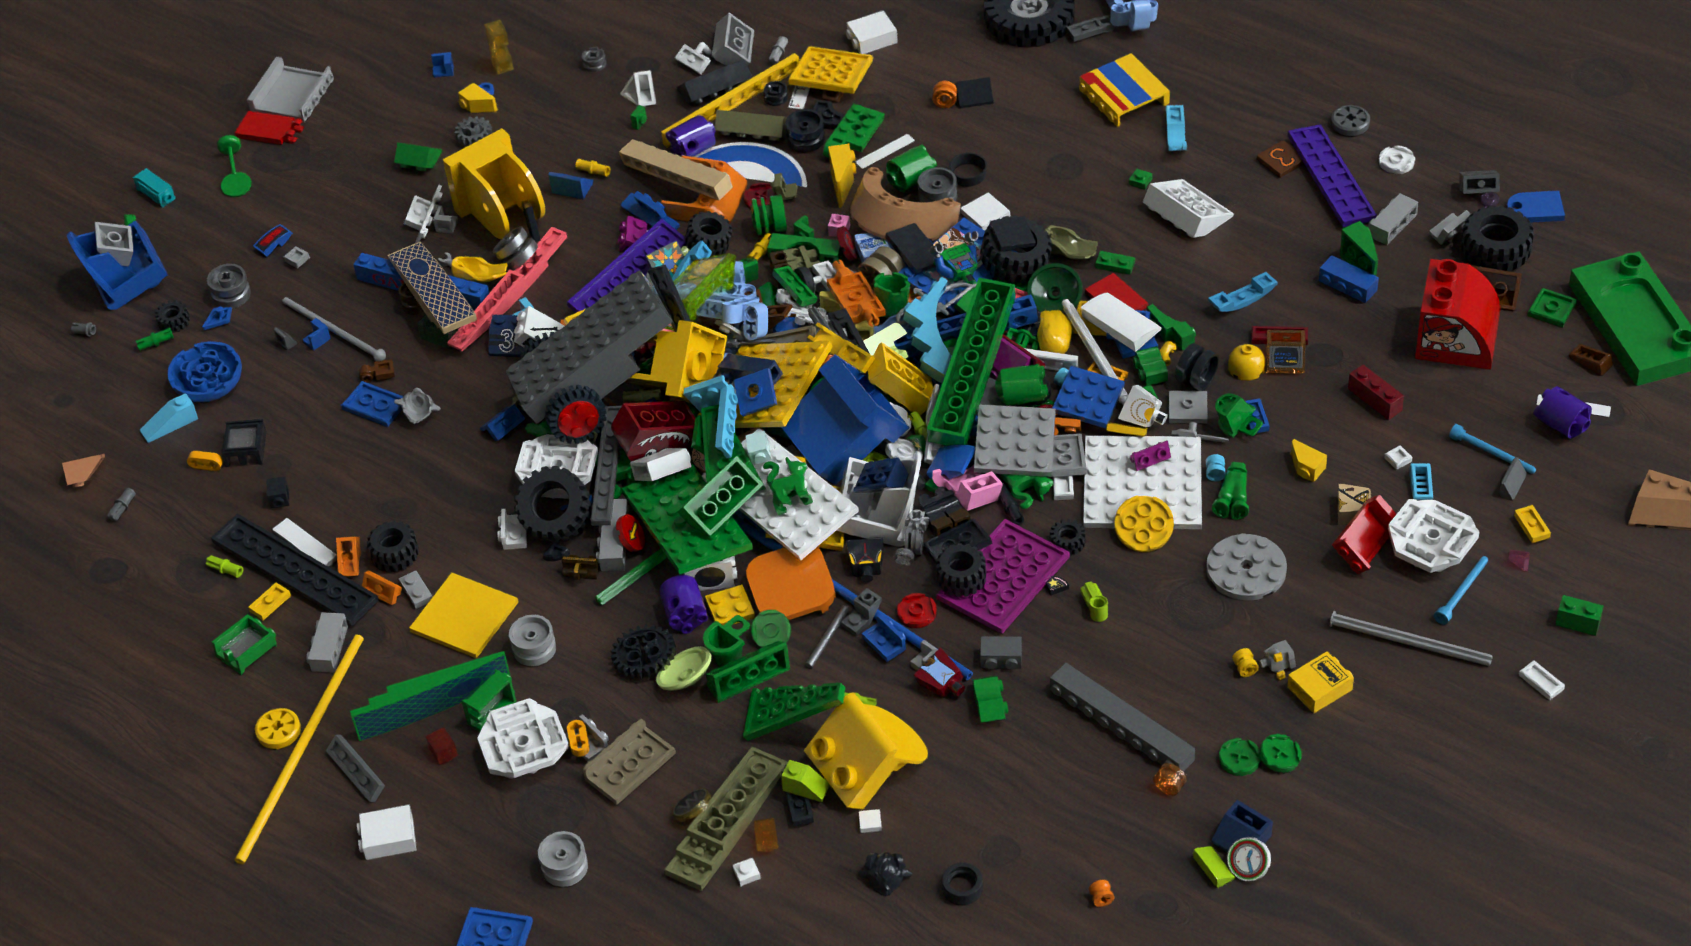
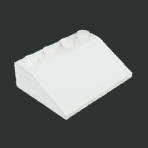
M1183 179L1150 183L1143 203L1150 210L1158 212L1163 219L1171 221L1176 228L1184 230L1192 238L1207 235L1234 215V213Z

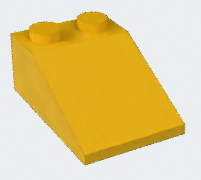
M849 144L828 147L830 171L839 208L844 205L854 182L853 174L856 173L855 163H852V161H855L854 150H850Z

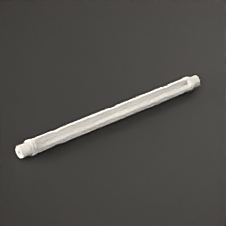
M1068 299L1063 300V310L1102 374L1118 379L1074 305ZM1123 388L1119 402L1124 406L1128 394Z

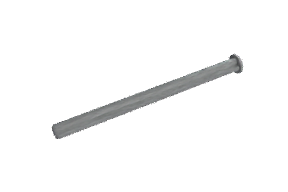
M1333 611L1330 627L1336 625L1490 666L1492 662V655L1339 615L1336 614V611Z

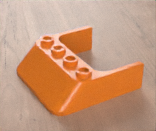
M681 156L718 171L726 172L731 178L730 181L733 188L720 200L701 193L698 199L690 204L662 200L661 204L665 207L664 211L667 216L675 220L689 221L693 215L699 214V212L706 213V211H710L711 213L715 212L718 215L724 216V219H728L729 224H731L747 187L746 178L724 161Z

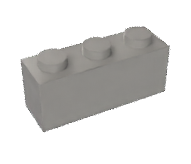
M1401 193L1395 199L1393 198L1385 209L1383 208L1375 219L1370 221L1368 228L1371 231L1372 238L1388 245L1417 216L1418 202Z
M321 612L320 619L316 621V633L311 638V650L307 652L306 657L312 672L335 673L348 628L344 613Z

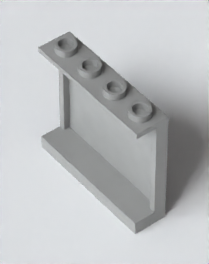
M276 57L247 99L250 111L294 117V119L299 118L302 119V122H305L315 106L318 105L328 86L333 82L331 68L327 66L323 73L284 66L283 59Z

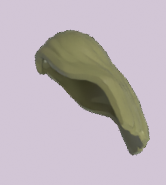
M1049 225L1045 228L1052 241L1050 254L1062 255L1072 260H1085L1096 255L1095 250H1097L1098 241L1081 239L1073 230L1064 227Z

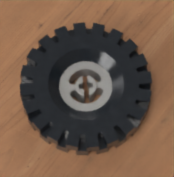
M984 0L985 24L989 28V32L993 36L997 35L998 39L1003 42L1009 38V44L1016 46L1020 40H1022L1023 46L1031 47L1032 40H1035L1037 46L1045 45V38L1050 43L1057 40V35L1063 37L1067 33V27L1073 25L1075 19V0Z

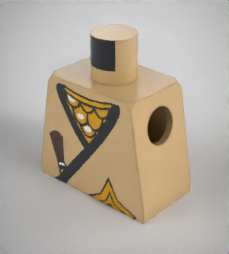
M1346 484L1338 485V525L1349 524L1366 500L1371 498V490L1369 488Z

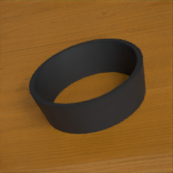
M966 152L958 154L951 159L949 170L952 172L963 164H975L983 169L981 174L974 177H961L955 174L958 185L975 186L985 179L987 161L983 156L977 153Z

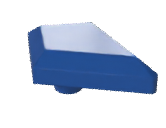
M221 306L213 308L202 326L203 330L230 323L232 308H223Z

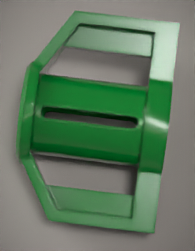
M1009 328L1008 338L1016 337L1015 342L1025 349L1028 343H1032L1031 349L1037 350L1039 345L1037 337L1032 336L1025 329Z

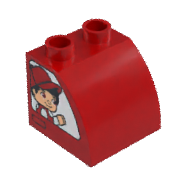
M1430 259L1420 313L1415 359L1491 369L1500 318V302L1490 281L1473 266L1466 263H1458L1451 259Z

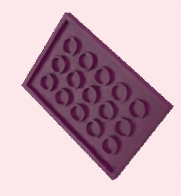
M1006 519L991 533L990 538L993 544L981 549L986 559L985 585H982V589L976 590L977 593H970L966 597L964 595L956 597V594L949 595L948 591L944 592L942 589L936 594L937 600L1000 634L1005 632L1046 585L1049 578L1054 576L1070 558L1069 551Z

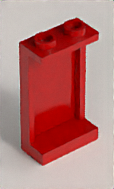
M1380 494L1369 498L1332 546L1357 574L1368 571L1371 568L1369 563L1390 537L1388 526L1397 514Z

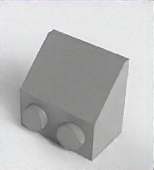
M95 222L97 251L100 254L109 252L121 266H129L133 255L131 226Z

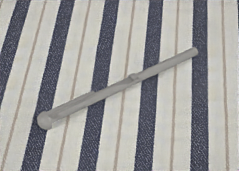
M287 297L283 299L285 305L311 320L319 319L328 327V330L373 355L376 362L383 361L386 358V352L383 349L376 350Z

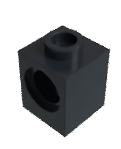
M286 477L266 479L267 499L270 509L289 506V487Z

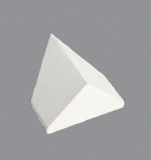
M651 70L634 73L620 94L637 106L656 104Z

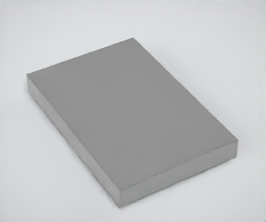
M1082 434L1054 435L1051 477L1087 474Z

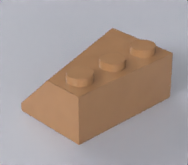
M1649 469L1638 493L1628 526L1646 524V527L1654 528V525L1666 526L1668 529L1691 530V482Z

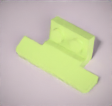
M893 323L864 340L872 356L878 345L883 342L903 358H908L906 350H899L893 342L907 334L899 323Z

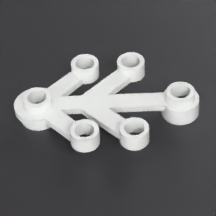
M778 289L776 301L782 305L792 304L794 307L787 316H790L791 313L796 314L794 322L799 325H804L805 322L814 324L808 315V309L812 308V304L801 307L790 299L791 295L786 290ZM817 308L825 321H830L828 315H826L827 311L823 308Z

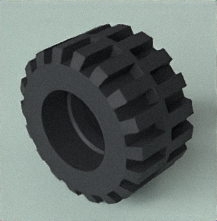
M706 211V213L699 212V214L693 215L688 222L685 236L686 246L691 250L699 241H703L712 251L710 258L713 256L720 257L729 248L732 226L729 224L728 219H724V216L718 215V213H711L710 211Z
M402 521L383 522V525H377L376 529L371 530V535L367 537V547L371 561L376 568L379 567V570H386V572H399L400 569L405 570L407 566L413 564V561H416L417 555H419V547L414 530L410 528V525L404 524Z
M958 543L956 546L954 544L949 545L950 548H944L943 553L940 552L936 559V575L939 587H942L944 592L948 591L949 595L956 594V597H960V595L966 597L970 593H977L976 590H981L982 585H985L986 559L982 551H978V548L975 546L971 547L970 544L962 545V543ZM957 569H966L965 571H956Z

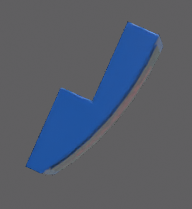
M279 224L265 233L253 247L268 257L278 244L282 247L293 233Z

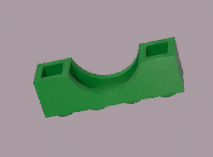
M772 233L767 248L768 257L769 253L793 248L799 249L800 246H804L806 251L815 249L820 263L829 261L833 264L834 261L837 260L838 262V260H841L843 256V247L841 248L838 240Z

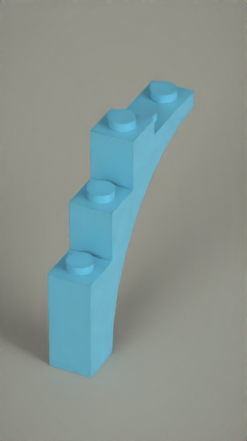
M943 277L938 282H933L928 295L924 294L920 301L915 298L912 303H907L903 310L905 313L903 320L915 328L911 335L913 337L911 345L924 353L920 359V370L941 384L952 357L942 342L936 320L937 304L946 290L948 282Z

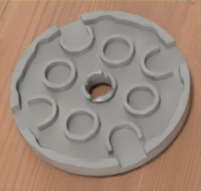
M1244 533L1227 537L1211 549L1207 558V575L1209 580L1213 582L1219 592L1234 599L1248 601L1262 599L1264 595L1276 592L1286 578L1287 562L1284 553L1275 543L1265 537ZM1247 563H1249V566H1251L1250 569L1242 568V566L1247 565Z

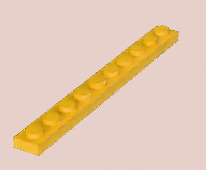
M795 53L664 129L661 131L663 145L666 147L671 146L670 142L666 139L665 133L697 115H701L707 122H711L716 119L717 110L730 111L764 91L767 83L781 81L788 77L799 63V56Z

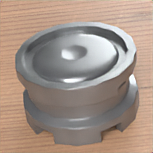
M592 47L582 53L584 68L590 72L600 71L607 64L603 49L599 50L598 47Z
M907 527L905 532V554L914 552L916 555H921L923 550V528L917 527V529H913L912 527Z

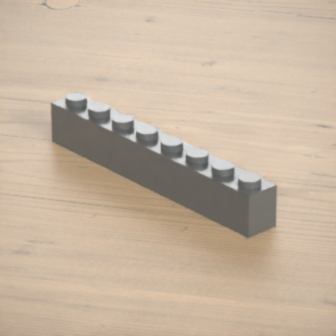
M1065 663L1050 677V690L1056 696L1062 697L1071 706L1083 711L1087 717H1092L1102 727L1108 728L1117 737L1129 742L1136 750H1141L1147 754L1151 760L1157 761L1169 772L1180 776L1195 761V748L1068 663Z

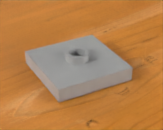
M1169 391V423H1207V391Z

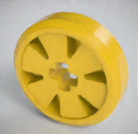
M285 708L272 709L264 713L255 725L258 741L264 747L270 749H280L289 746L298 738L301 732L298 716L293 711Z

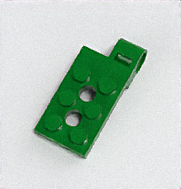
M853 104L827 140L823 156L829 158L828 147L849 144L850 149L862 152L883 122L885 114Z

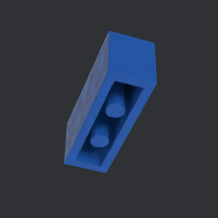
M1332 255L1319 269L1320 282L1364 303L1378 290L1379 277Z

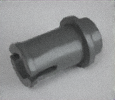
M74 322L72 323L74 326H71L73 334L92 336L96 332V326L91 322L87 324Z

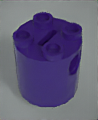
M697 115L665 133L666 139L672 146L670 148L671 153L677 154L680 157H694L716 143L714 125L710 121L707 122L701 115Z
M1558 386L1551 390L1547 388L1543 392V400L1533 412V415L1538 420L1570 439L1584 433L1589 428L1592 412L1590 405Z
M678 575L671 577L661 585L659 593L668 623L672 629L688 634L694 628L707 621L708 616L700 589L693 577Z

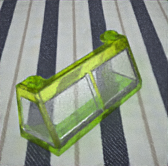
M727 253L696 259L673 281L690 320L696 319V311L720 286H723V289L731 290L734 287L735 254ZM671 323L665 327V329L674 331Z

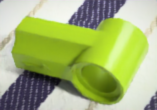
M1092 581L1087 582L1080 588V593L1090 610V617L1096 622L1105 621L1108 618V601L1101 594L1096 583H1092Z

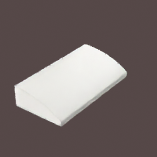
M1108 292L1094 297L1081 307L1083 318L1109 333L1135 352L1161 330L1159 325Z

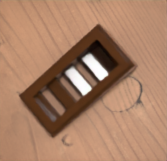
M1579 344L1569 353L1571 359L1602 376L1613 366L1611 354L1583 344Z

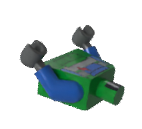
M970 232L965 234L964 238L969 242V245L963 243L944 250L941 243L930 247V253L935 255L933 264L936 266L937 272L946 277L951 283L962 280L964 283L973 284L976 281L973 277L977 269V249L974 241L979 237L978 232H972V238Z

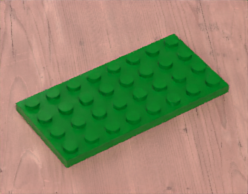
M693 464L687 469L653 481L632 483L622 488L623 495L679 575L753 549L752 542L732 516L708 537L691 527L677 513L706 485L703 477Z

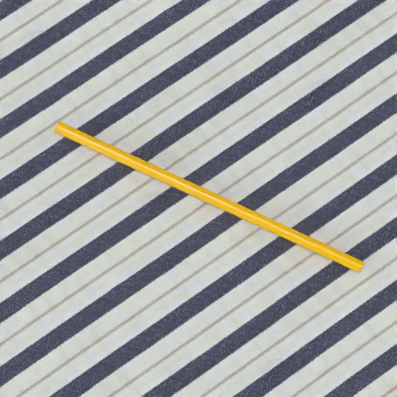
M356 634L345 652L235 858L238 864L243 865L247 860L364 640L361 635Z

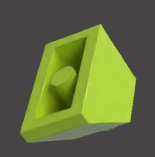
M792 760L788 761L781 776L783 791L820 802L823 801L830 786L809 765Z

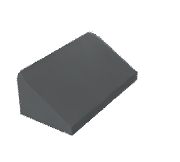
M1517 457L1513 459L1500 485V497L1514 500L1526 477V471Z

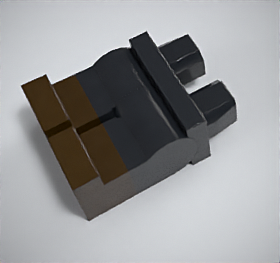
M942 486L934 491L935 496L932 498L928 494L919 496L920 509L922 512H925L926 517H929L928 526L935 537L942 534L940 530L944 528L948 531L956 527L958 522L971 520L969 512L963 509L952 490L947 491Z

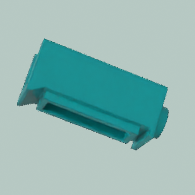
M147 168L133 177L136 189L160 204L161 208L175 200L172 186Z

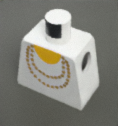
M1134 385L1118 419L1144 427H1151L1154 421L1163 425L1167 419V414L1159 411L1162 405L1159 399L1141 386Z

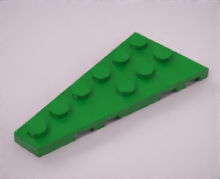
M719 404L701 408L706 484L736 456L762 482L736 433H734V448L731 458H726L724 453L715 447ZM763 485L757 491L765 490V485Z

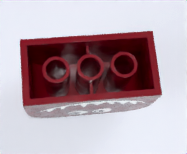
M685 401L623 403L612 422L611 430L628 459L635 461L668 448H686L688 451L692 445L695 416Z

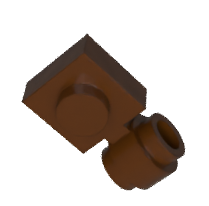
M392 359L374 362L375 367L363 365L359 369V378L366 383L371 382L374 376H376L377 380L395 377Z

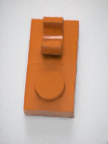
M1055 417L1054 435L1059 434L1057 428L1065 429L1067 433H1076V430L1081 431V420Z
M371 571L364 572L362 587L376 594L379 599L391 605L395 604L397 596L401 594L402 587Z

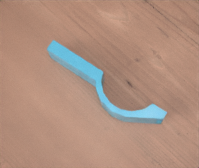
M1183 105L1166 106L1168 150H1187Z

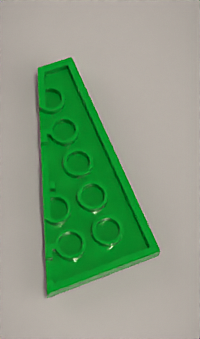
M825 683L817 687L814 684H810L808 687L795 685L779 686L777 689L765 687L764 690L752 688L743 737L750 741L843 704L846 687L842 683Z

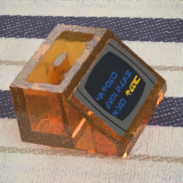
M1267 330V373H1305V330Z

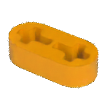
M192 451L188 456L187 464L195 469L218 471L223 464V458L217 453Z
M573 720L567 725L570 748L573 755L582 757L590 749L586 727L583 721ZM576 728L579 729V734L575 735ZM577 742H581L582 748H578Z

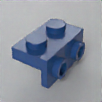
M881 614L877 616V624L862 633V639L886 662L906 650V637L904 633L900 630L898 631L888 618L885 619Z

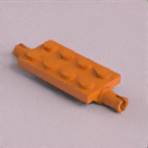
M842 260L834 261L832 267L836 271V275L834 278L827 279V286L841 309L846 308L853 323H860L866 320L870 327H873V324L877 326L880 322L879 317L886 316V312L861 271L854 273L848 267H845Z

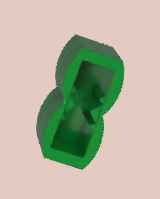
M1157 346L1135 352L1133 364L1135 369H1139L1140 381H1144L1146 386L1168 381V370Z

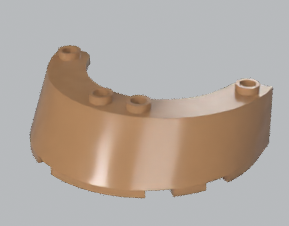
M871 167L865 172L851 203L850 214L852 219L858 222L860 228L874 236L886 239L885 235L887 232L916 223L931 241L939 239L958 223L961 204L952 198H944L939 201L926 203L896 198L882 188L883 172L876 167Z

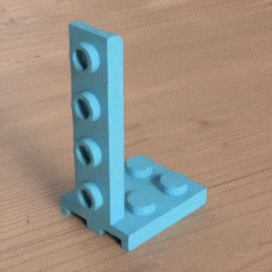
M723 375L684 388L683 394L700 412L701 408L719 404L715 447L721 450L726 458H731L734 448L735 418L737 417L736 406L738 404L735 388L731 384L728 385Z

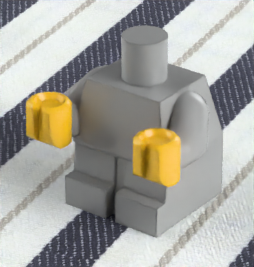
M1286 640L1273 644L1264 651L1265 658L1259 660L1261 668L1268 666L1271 671L1276 673L1278 680L1286 678L1284 669L1296 667L1294 651Z

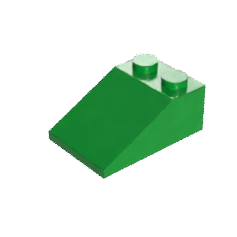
M1360 221L1343 228L1340 256L1347 263L1377 276L1378 258L1370 229Z

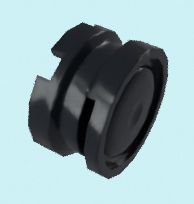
M782 81L767 83L764 87L765 102L772 106H780L787 102L786 84Z

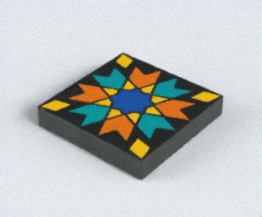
M676 240L644 257L650 268L666 264L671 278H673L677 267L684 258V254Z

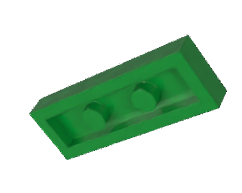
M790 266L773 269L772 275L801 307L817 302V296Z

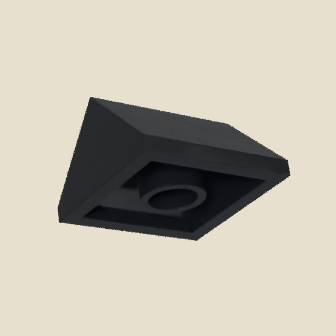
M990 77L954 83L957 87V99L960 108L994 104Z

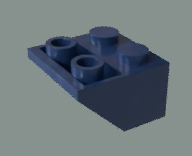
M898 457L870 461L865 463L853 490L855 493H873L883 491L884 488H903L909 473Z
M1237 800L1224 814L1212 839V843L1228 853L1230 847L1242 838L1253 837L1265 844L1272 836L1273 821Z

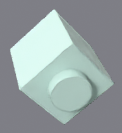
M765 431L746 435L747 450L752 464L770 461V445Z

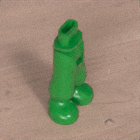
M1232 462L1227 469L1218 499L1212 503V511L1220 518L1225 519L1229 516L1231 503L1233 504L1231 508L1232 519H1243L1249 513V506L1246 503V464Z

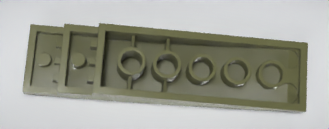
M751 747L687 828V836L676 848V856L665 868V875L702 891L745 832L782 775L781 772L785 770L788 762Z

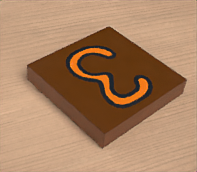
M1284 140L1257 155V160L1279 178L1304 165L1296 149Z

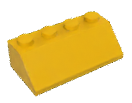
M881 342L873 355L876 359L868 369L869 382L879 387L885 394L893 397L896 402L903 404L910 412L917 411L920 415L927 411L933 391L931 377Z

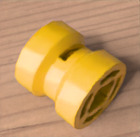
M1243 648L1233 654L1232 659L1235 665L1238 666L1239 674L1242 677L1252 676L1258 671L1259 666L1256 660L1253 659L1250 649Z

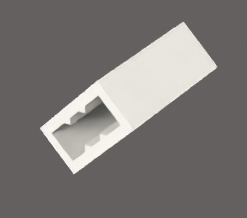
M884 11L847 22L846 36L848 39H851L854 49H857L860 54L898 43L897 29Z
M668 448L632 461L630 465L635 481H653L691 467V456L686 448Z
M409 805L359 814L360 823H357L358 835H361L362 840H358L360 853L364 852L366 860L416 851L413 816Z

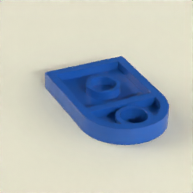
M1559 191L1517 193L1511 196L1507 203V208L1519 207L1520 209H1514V211L1521 212L1523 217L1526 216L1530 222L1565 220Z

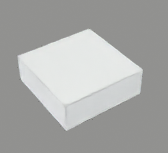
M1401 446L1385 453L1384 456L1396 470L1412 462V456Z
M880 809L859 811L861 833L882 831Z

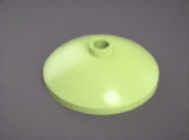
M693 647L674 656V660H669L670 666L664 665L665 670H659L656 677L657 684L661 689L669 691L684 689L694 685L709 668L711 653L705 647Z

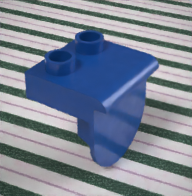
M136 221L128 225L131 226L133 255L129 266H121L109 252L100 254L97 251L95 231L78 236L71 231L67 233V239L72 249L92 276L107 308L110 310L122 307L148 288L156 287L163 278L168 276L147 233Z

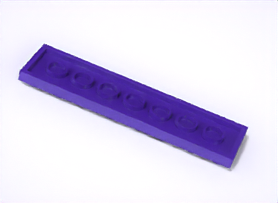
M661 219L569 299L567 306L577 313V311L591 307L602 296L607 295L617 285L627 280L631 274L640 270L645 276L650 269L644 257L645 255L676 240L680 248L687 244L685 243V237Z

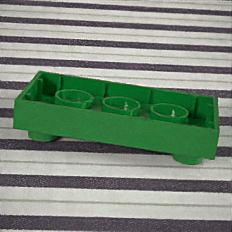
M1640 251L1626 253L1623 256L1571 269L1570 288L1636 386L1691 371V324Z

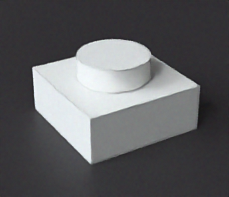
M753 858L733 865V870L741 886L761 879Z

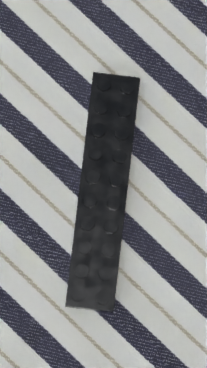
M238 513L211 537L212 543L330 613H344L347 623L351 626L379 601L376 594Z

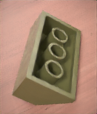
M717 110L715 130L720 131V135L730 136L731 132L736 133L738 137H746L747 134H750L756 139H763V136H768L769 140L780 141V138H785L787 134L785 123L787 117Z

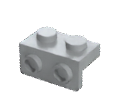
M1466 210L1458 217L1454 213L1450 214L1432 228L1429 234L1442 245L1448 239H1453L1458 231H1463V225L1470 216V213Z
M582 714L579 716V719L585 724L590 747L589 752L582 757L589 762L598 756L604 748L608 747L609 738L604 731H599L596 728L592 719H587ZM578 728L575 729V735L579 734ZM567 732V733L565 734V736H566L567 741H568V743H569L568 732ZM577 742L578 748H582L581 742Z

